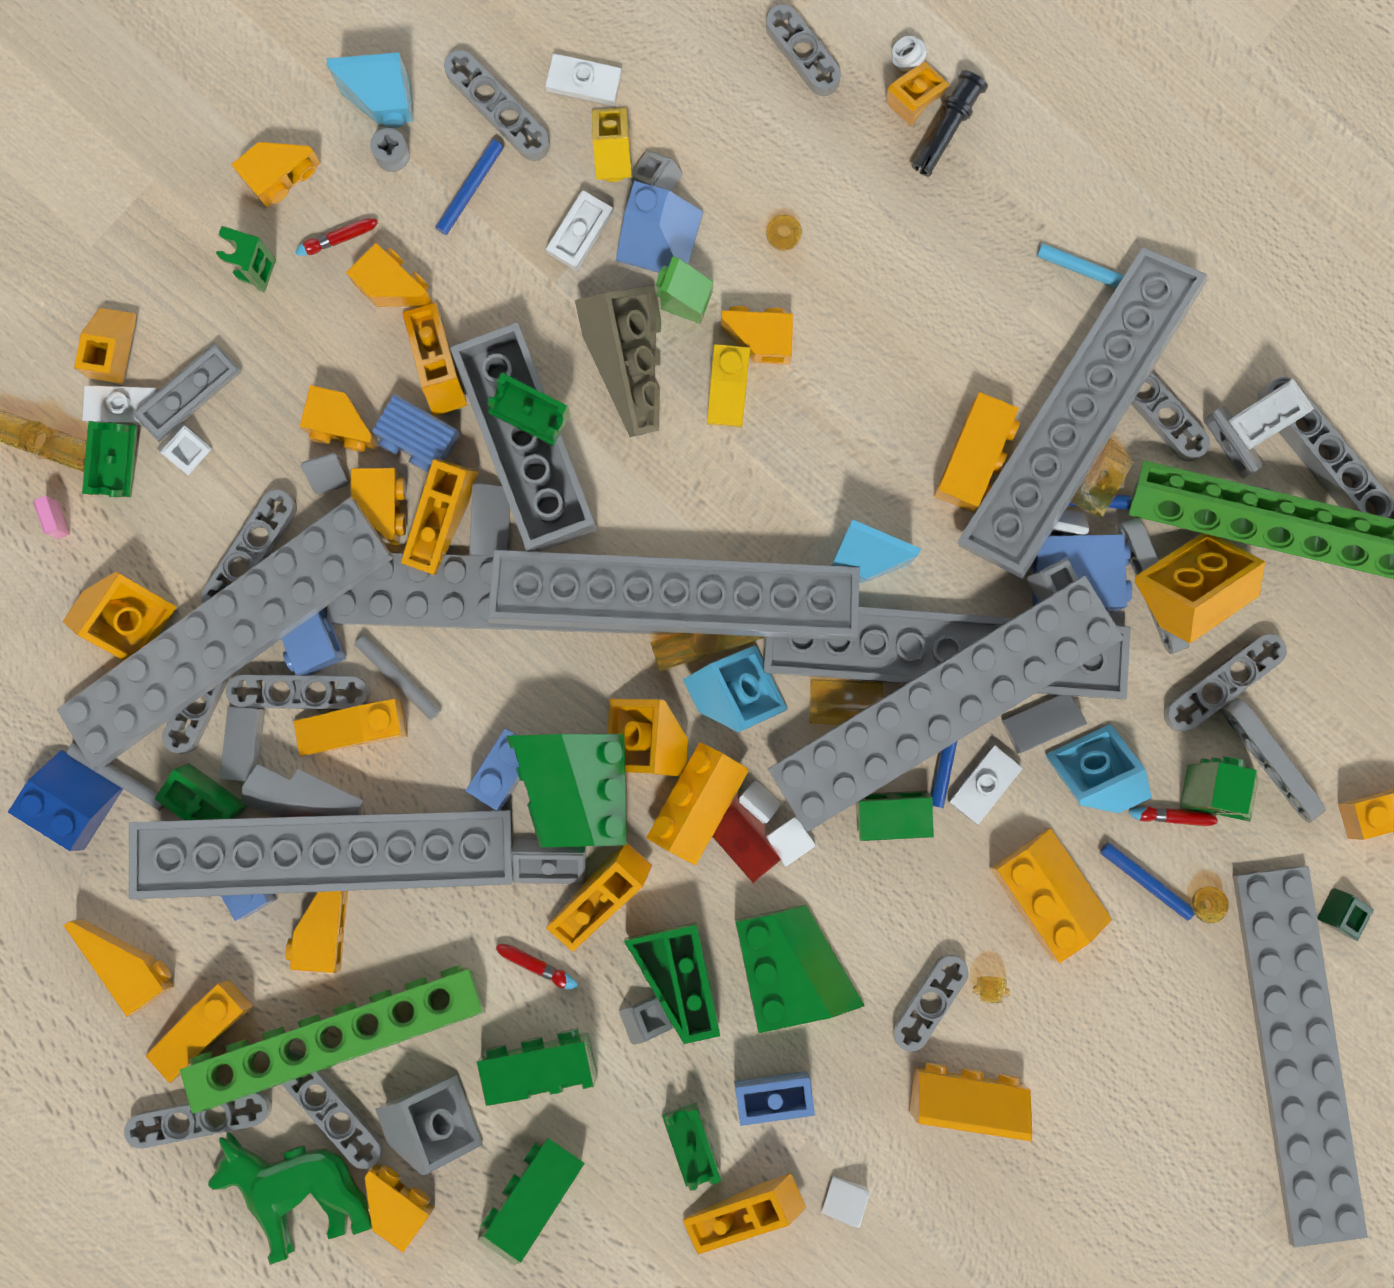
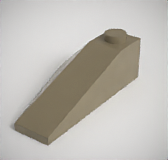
M654 285L604 292L575 300L583 339L629 436L634 437L659 431L660 388L655 383V366L660 365V353L655 352L656 333L661 332V318Z

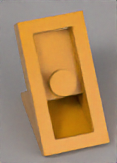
M924 61L890 84L887 89V104L912 126L925 108L940 98L950 84Z

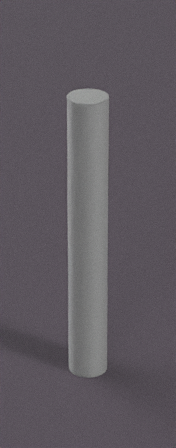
M363 635L356 641L354 645L430 721L439 715L441 710L366 635Z
M76 742L69 747L67 755L156 810L160 811L163 809L164 806L155 800L158 794L156 791L110 763L100 770L92 769Z

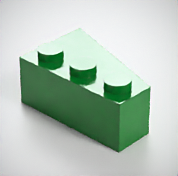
M1222 756V759L1211 757V760L1201 758L1199 764H1188L1180 807L1251 822L1259 780L1257 770L1244 767L1245 760Z
M697 922L626 937L624 939L625 945L637 962L642 974L651 986L683 1044L720 1037V1029Z
M576 1028L557 1033L558 1039L543 1042L542 1037H535L521 1041V1048L507 1051L506 1045H500L484 1050L485 1056H481L478 1059L477 1066L486 1106L529 1099L532 1095L550 1092V1095L563 1092V1088L581 1084L583 1089L594 1087L598 1075L589 1033L579 1034V1029Z
M549 1138L542 1145L537 1142L533 1144L523 1160L528 1166L520 1177L516 1174L512 1176L502 1191V1194L506 1196L505 1200L498 1210L492 1207L480 1225L484 1231L478 1240L513 1265L523 1261L585 1164Z

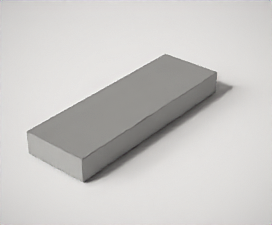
M214 344L132 414L160 442L241 372L223 351Z

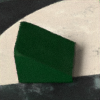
M1333 888L1317 919L1345 936L1358 941L1374 909L1354 895Z

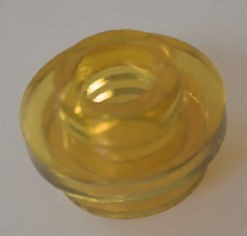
M790 215L774 217L769 222L766 230L769 244L781 251L791 250L797 246L802 235L800 223ZM780 227H787L791 233L784 237L779 235L777 230Z
M1202 887L1192 897V910L1195 916L1202 922H1219L1228 911V898L1216 887ZM1206 899L1209 900L1212 905L1211 911H1208L1206 908Z
M982 976L977 978V985L973 986V993L980 995L981 1002L1002 1003V997L1010 996V989L1007 988V980L1004 978Z

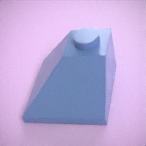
M634 181L624 214L616 261L657 273L660 272L663 265L669 267L673 256L689 264L703 211L669 190Z

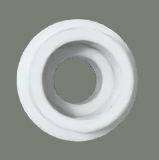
M914 36L901 38L892 49L893 63L901 71H909L919 66L927 54L924 42Z

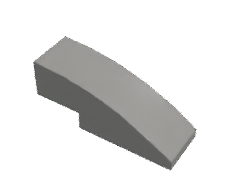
M257 764L242 786V804L281 818L362 814L363 800L300 769H297L291 780Z

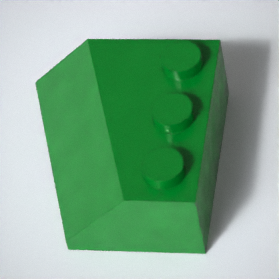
M624 734L506 736L509 747L514 748L519 767L516 770L519 780L524 781L530 800L527 806L540 847L627 845Z
M806 905L735 919L758 1033L830 1019L865 1006Z

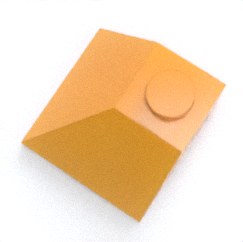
M116 571L82 591L62 622L79 637L122 660H126L159 635L177 607Z
M609 699L607 734H624L625 773L681 776L687 765L688 739L666 701L656 699Z

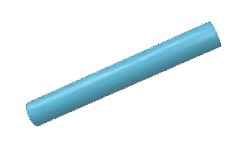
M1043 243L1037 254V257L1115 288L1118 287L1124 277L1122 274Z

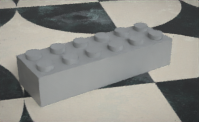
M516 322L450 347L526 550L528 552H541L597 531L561 433L555 445L552 446L488 413V399L490 396L494 397L497 391V380L501 372L545 394L519 323Z

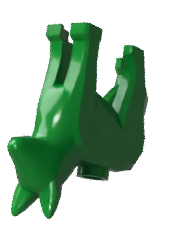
M227 1132L226 1139L223 1137L219 1138L224 1156L220 1159L215 1173L208 1181V1186L212 1190L226 1189L231 1186L238 1187L245 1199L248 1210L256 1218L269 1241L270 1253L267 1258L270 1265L288 1259V1254L295 1251L286 1213L299 1205L309 1193L313 1195L328 1215L330 1225L326 1233L328 1239L346 1234L347 1214L351 1220L350 1228L353 1235L372 1229L367 1198L354 1182L340 1156L335 1155L326 1148L306 1151L305 1145H301L284 1152L283 1160L269 1164L255 1153L243 1148L231 1133Z

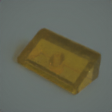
M1110 438L1070 502L1102 519L1133 465L1134 460Z
M811 679L809 723L840 725L883 698V682Z

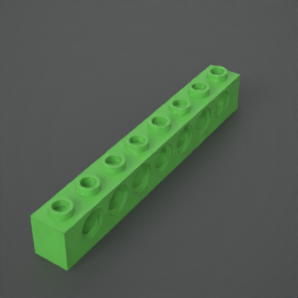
M1143 460L1133 491L1128 514L1130 516L1394 579V519Z
M458 965L441 971V979L427 983L426 977L404 984L406 988L404 992L392 995L391 990H386L369 996L371 1003L357 1008L355 1002L348 1003L333 1009L335 1016L321 1020L319 1014L298 1021L299 1028L285 1033L284 1027H280L263 1033V1041L249 1045L248 1039L226 1046V1054L213 1058L212 1052H208L189 1059L191 1066L180 1069L192 1114L204 1112L486 1013L473 971L470 969L463 971L462 966ZM445 989L450 995V1003L444 1010L438 1011L433 1007L431 998L435 991ZM408 1001L414 1007V1016L409 1022L402 1023L396 1016V1010L399 1004ZM367 1014H373L378 1019V1029L370 1036L366 1035L361 1029V1021ZM333 1026L338 1027L342 1032V1041L335 1048L330 1047L325 1040L326 1032ZM296 1039H301L306 1045V1053L300 1060H295L290 1055V1046ZM261 1051L265 1052L270 1058L269 1068L264 1073L258 1072L254 1066V1059ZM224 1064H228L234 1073L231 1083L227 1086L223 1085L218 1078L219 1069Z

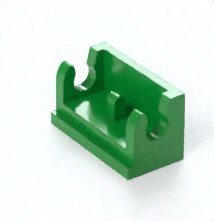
M221 226L218 235L229 242L236 251L232 254L217 251V256L223 262L235 265L240 269L233 270V274L238 280L254 285L257 290L265 292L276 262L275 257L259 237Z
M501 372L497 380V391L494 397L490 396L488 399V413L554 446L570 416L568 406Z
M88 421L82 494L131 497L138 426L105 421Z
M190 763L173 769L155 797L157 802L184 821L234 819L242 814L247 805L242 804V800Z
M927 790L871 793L856 802L857 831H859L860 841L933 838L932 796Z
M697 1102L662 1114L685 1186H688L689 1190L693 1191L698 1188V1185L709 1182L711 1185L721 1182V1172Z

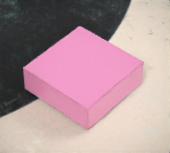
M48 496L35 499L33 503L43 532L57 539L70 535L59 502Z

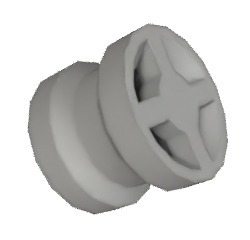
M393 128L381 129L373 135L370 148L377 164L388 172L402 170L410 159V151L404 136Z

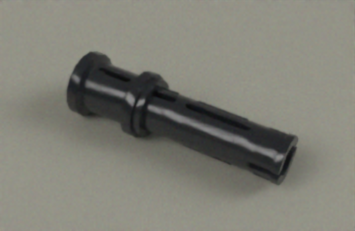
M962 70L958 76L959 83L952 95L946 96L943 101L944 112L916 159L911 164L915 171H918L919 167L922 168L920 174L930 177L932 175V171L962 121L970 119L973 114L971 108L980 93H985L988 88L986 81L971 71Z

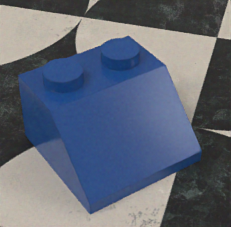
M60 750L26 782L8 810V813L68 851L85 850L123 789L70 757L66 751Z

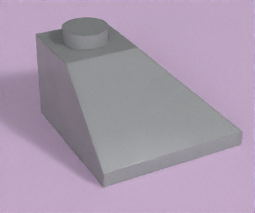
M457 1075L405 1094L375 1109L388 1145L422 1176L483 1145Z

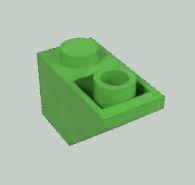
M673 256L669 267L662 266L656 282L658 287L656 296L660 297L661 310L701 324L713 293V281L681 259Z

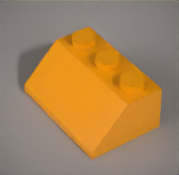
M1202 533L1136 575L1135 584L1159 626L1190 644L1260 596L1265 561L1219 537Z
M1048 828L990 867V870L1052 961L1060 964L1090 944L1112 921V918L1051 828Z
M929 1062L925 1063V1068L915 1067L909 1112L918 1124L1032 1141L1031 1089L1025 1084L1020 1083V1077L999 1074L998 1080L984 1078L983 1071L962 1068V1073L958 1074L947 1072L948 1066Z

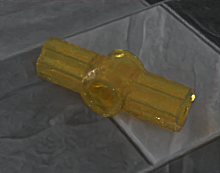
M0 409V443L33 454L40 459L49 460L84 473L87 440L48 427L40 421H32ZM45 433L46 440L44 444L35 448V439L38 435Z
M679 632L651 641L650 644L659 671L662 672L702 658L713 657L717 653L763 639V636L715 634L717 644L709 650L698 646L696 638L699 633Z

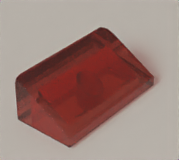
M733 804L729 806L712 837L751 882L754 883L781 859Z

